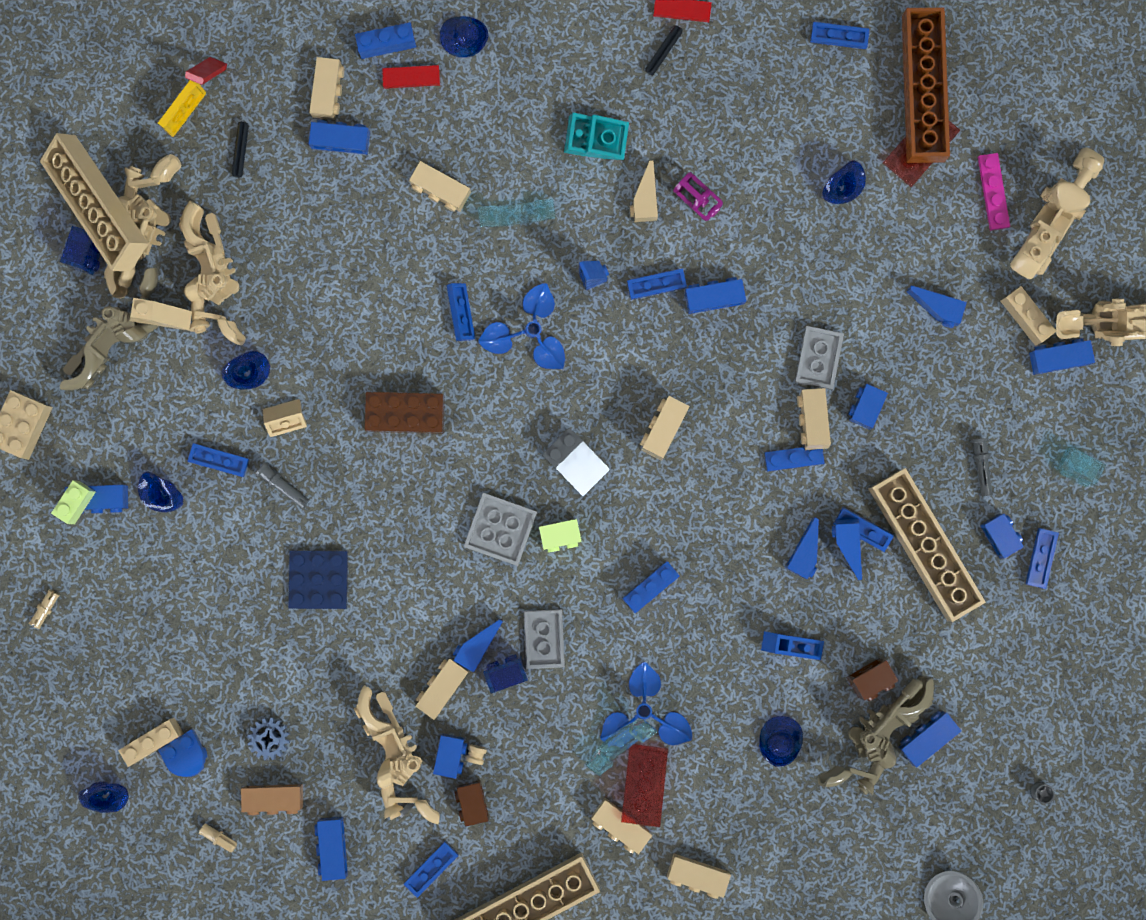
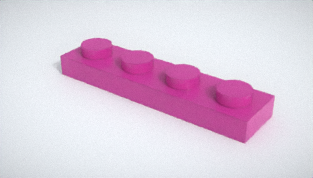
M998 153L978 156V163L990 231L1009 228L1010 222Z

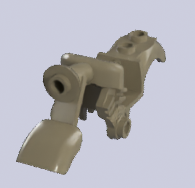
M157 268L145 270L143 282L139 287L142 295L141 299L148 300V297L154 292L158 283ZM104 307L101 312L104 319L93 318V321L97 323V327H86L90 333L84 339L87 343L63 367V372L67 375H72L83 362L85 355L83 371L75 378L63 380L60 383V390L70 391L84 388L88 390L95 381L93 379L97 374L100 375L106 369L105 363L110 359L108 353L113 344L120 341L124 343L144 341L147 339L148 334L159 326L130 321V312L122 311L118 307Z
M925 675L913 679L902 690V695L893 704H887V706L883 704L876 713L871 709H867L870 718L865 720L864 717H860L865 731L858 726H853L849 729L848 736L853 741L858 757H867L868 761L872 762L868 772L845 766V768L834 766L829 771L818 775V784L823 787H834L842 784L853 773L863 776V779L856 780L859 784L857 788L864 795L869 794L873 796L874 786L884 769L892 768L896 764V754L889 741L891 733L903 725L910 727L911 723L918 720L919 714L932 705L934 700L933 677Z

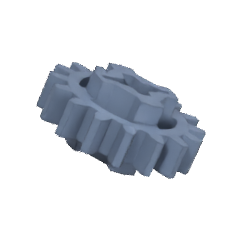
M272 717L268 722L267 718H263L262 723L260 721L255 722L257 727L252 726L250 728L253 734H249L247 737L251 738L252 741L247 744L253 745L254 748H252L251 752L257 751V758L264 755V760H267L269 756L274 760L276 759V754L279 757L283 755L281 750L286 751L288 749L285 744L291 742V740L286 739L290 732H285L287 725H280L282 720L275 722L274 717ZM267 726L264 733H258L262 727ZM275 729H277L280 732L281 736L277 734ZM270 734V738H272L273 741L268 743V740L265 739V737ZM274 744H280L278 749L271 751Z

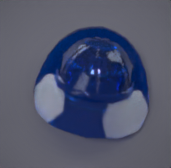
M466 16L453 17L446 20L440 30V41L443 48L449 54L460 58L471 57L479 53L485 47L489 38L487 27L482 21Z
M852 160L829 177L822 192L825 201L834 205L844 204L854 200L861 194L866 183V175L861 163Z
M248 351L229 361L221 370V376L226 385L240 390L256 388L268 378L270 363L264 354L258 351ZM249 370V376H245V373Z
M149 471L144 472L140 476L138 493L140 500L145 506L158 512H173L183 505V496L173 482L162 479Z
M776 716L769 719L761 729L759 737V748L762 756L775 767L789 765L796 759L803 743V731L800 724L786 716Z
M99 781L93 783L89 788L79 791L78 799L82 807L95 812L110 813L122 809L128 802L129 794L126 787L120 784H109ZM107 792H108V793H109L108 797H107V798H103V795H106Z

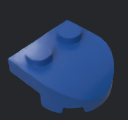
M192 729L158 750L168 770L182 777H193L203 770L207 758L206 748L201 745L195 731Z

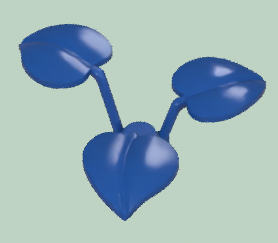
M544 283L535 286L525 295L523 310L528 314H533V321L529 322L524 330L509 335V328L505 324L495 322L484 330L478 343L491 353L503 354L512 348L510 338L526 334L529 338L536 337L540 344L533 351V358L536 364L545 369H563L565 353L561 343L554 337H547L542 342L539 335L542 328L536 319V315L540 318H545L554 310L555 302L548 284Z
M643 662L633 671L629 680L631 694L635 697L643 696L642 704L636 709L637 715L628 721V717L625 714L612 713L604 722L600 739L613 745L628 743L635 735V729L631 724L638 718L647 720L651 717L663 724L659 728V736L668 745H679L691 741L692 730L688 721L679 713H668L665 721L652 714V708L646 704V696L652 697L659 692L661 680L659 675L646 662Z

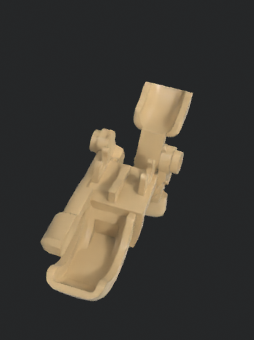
M1082 148L1073 162V167L1078 169L1076 171L1078 177L1074 183L1061 178L1056 185L1050 188L1046 187L1040 197L1048 203L1043 206L1031 223L1030 227L1032 229L1026 241L1011 261L1010 265L1014 271L1027 279L1034 278L1036 274H1044L1052 261V254L1074 219L1080 220L1085 214L1086 210L1084 209L1090 204V195L1084 190V187L1091 178L1095 179L1103 169L1105 162L1103 156L1090 148Z
M171 154L157 162L150 175L151 178L142 179L145 176L140 174L142 170L130 166L129 169L124 167L127 177L124 196H120L118 199L149 243L138 261L149 255L152 245L160 246L162 244L157 241L156 237L159 234L165 236V232L156 228V225H169L171 217L167 212L158 207L153 200L148 199L145 201L141 195L137 194L138 188L160 185V182L164 183L171 180L173 175L181 168L180 160ZM107 265L104 278L113 297L121 299L128 294V287H130L136 272L135 266L131 271H112Z
M190 200L185 206L181 218H179V227L186 239L184 244L188 253L195 256L200 262L201 273L184 288L186 298L191 301L192 323L190 324L189 331L196 334L206 331V328L210 327L209 322L205 318L217 320L222 334L231 342L242 346L246 338L239 331L235 322L227 321L226 317L222 315L206 313L204 311L205 300H211L220 305L224 299L239 291V283L230 278V275L235 273L236 269L232 268L229 270L227 268L228 263L233 262L231 258L225 259L224 247L220 237L221 229L217 216L210 213L205 217L209 233L213 235L215 244H212L203 238L200 231L204 210L197 203Z
M1115 298L1112 299V302L1098 301L1093 308L1092 314H1083L1080 310L1062 311L1057 315L1056 334L1061 339L1076 338L1080 336V330H1083V325H1091L1095 338L1109 341L1111 346H1123L1125 340L1146 339V303L1126 306L1124 299Z
M364 685L360 691L358 705H356L357 707L354 708V711L359 719L362 718L365 725H363L367 736L371 735L373 740L379 742L385 749L386 758L377 774V784L381 788L385 806L384 819L389 817L392 820L401 815L400 811L404 808L398 805V803H415L417 810L427 821L439 824V812L434 810L426 800H418V797L395 796L393 783L403 786L412 774L419 770L422 760L420 757L412 755L411 752L416 750L417 745L408 746L407 741L412 739V736H404L403 728L399 726L392 712L393 706L386 693L381 692L377 694L376 699L383 713L388 715L391 723L382 722L373 715L370 707L372 690Z

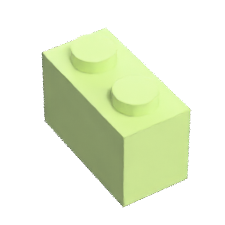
M72 480L51 514L67 524H75L96 491L80 481Z
M577 519L539 527L543 549H548V553L559 551V547L567 545V549L579 547L578 543L582 542Z

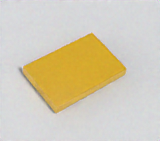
M190 80L159 120L158 124L167 134L174 137L206 95V91L200 84Z

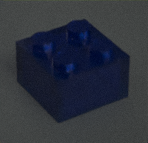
M72 225L60 262L73 270L93 276L100 265L98 261L100 252L85 229Z
M514 654L504 659L505 662L500 664L497 660L486 665L483 673L491 694L528 681L529 676L522 656L517 657Z

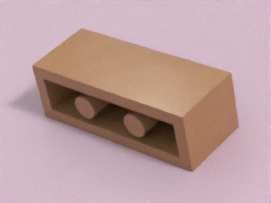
M303 784L259 785L241 788V812H247V815H259V812L275 815L279 814V811H286V814H297L303 808Z

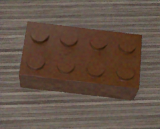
M366 392L365 431L444 434L445 396L444 394Z

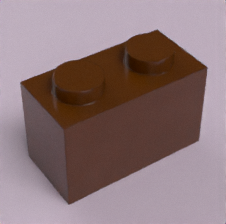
M481 780L458 785L457 791L454 793L456 802H460L462 810H459L461 822L465 823V827L488 822L489 815Z

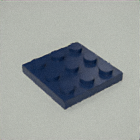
M290 551L288 609H347L348 551Z

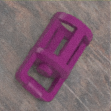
M689 172L673 190L704 221L713 218L723 205V201L692 172ZM693 179L705 192L698 193L689 182ZM684 188L695 198L694 205L680 193ZM712 196L718 203L705 216L698 209L701 206L704 208L709 203L708 198Z

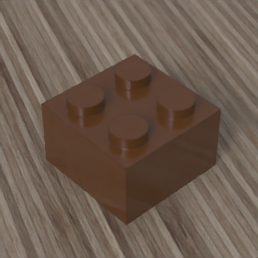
M881 658L876 659L846 677L857 697L864 701H871L877 698V693L882 690L885 692L895 687L894 683L898 682L887 660Z

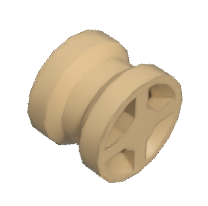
M469 744V752L465 756V761L483 765V756L486 754L487 749Z

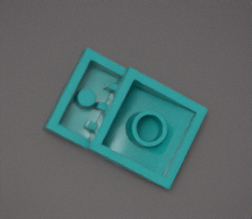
M573 112L568 120L564 153L601 159L624 160L629 122Z

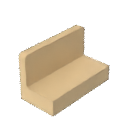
M300 399L263 409L264 425L270 437L307 427Z

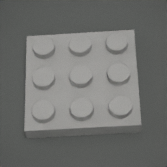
M483 493L464 547L518 566L537 512Z

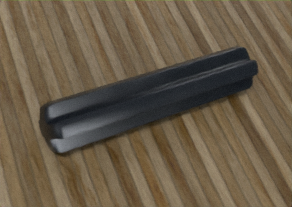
M675 25L645 68L649 75L653 76L681 36L683 29Z
M242 121L238 122L231 173L236 178L243 176L249 124Z

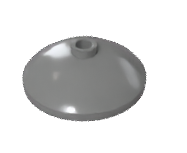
M945 871L934 876L926 886L924 903L926 911L932 920L980 919L983 911L982 893L975 881L966 874L958 871ZM955 896L960 898L959 903L955 901Z

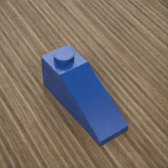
M600 261L579 262V275L586 290L607 282L609 273L605 264L601 265Z
M912 285L907 289V293L937 321L942 322L943 326L953 328L961 323L967 302Z
M816 517L812 518L785 566L786 569L804 579L812 578L817 570L815 565L817 563L819 519Z
M859 519L835 520V526H832V538L836 537V543L857 579L862 580Z
M499 619L466 641L462 647L458 645L453 653L455 656L454 662L474 672L503 620Z
M764 631L761 651L821 660L824 641Z

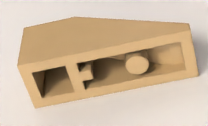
M653 160L649 161L634 197L633 205L630 206V217H634V222L657 221L658 218Z
M133 298L130 321L189 331L192 311L155 301Z

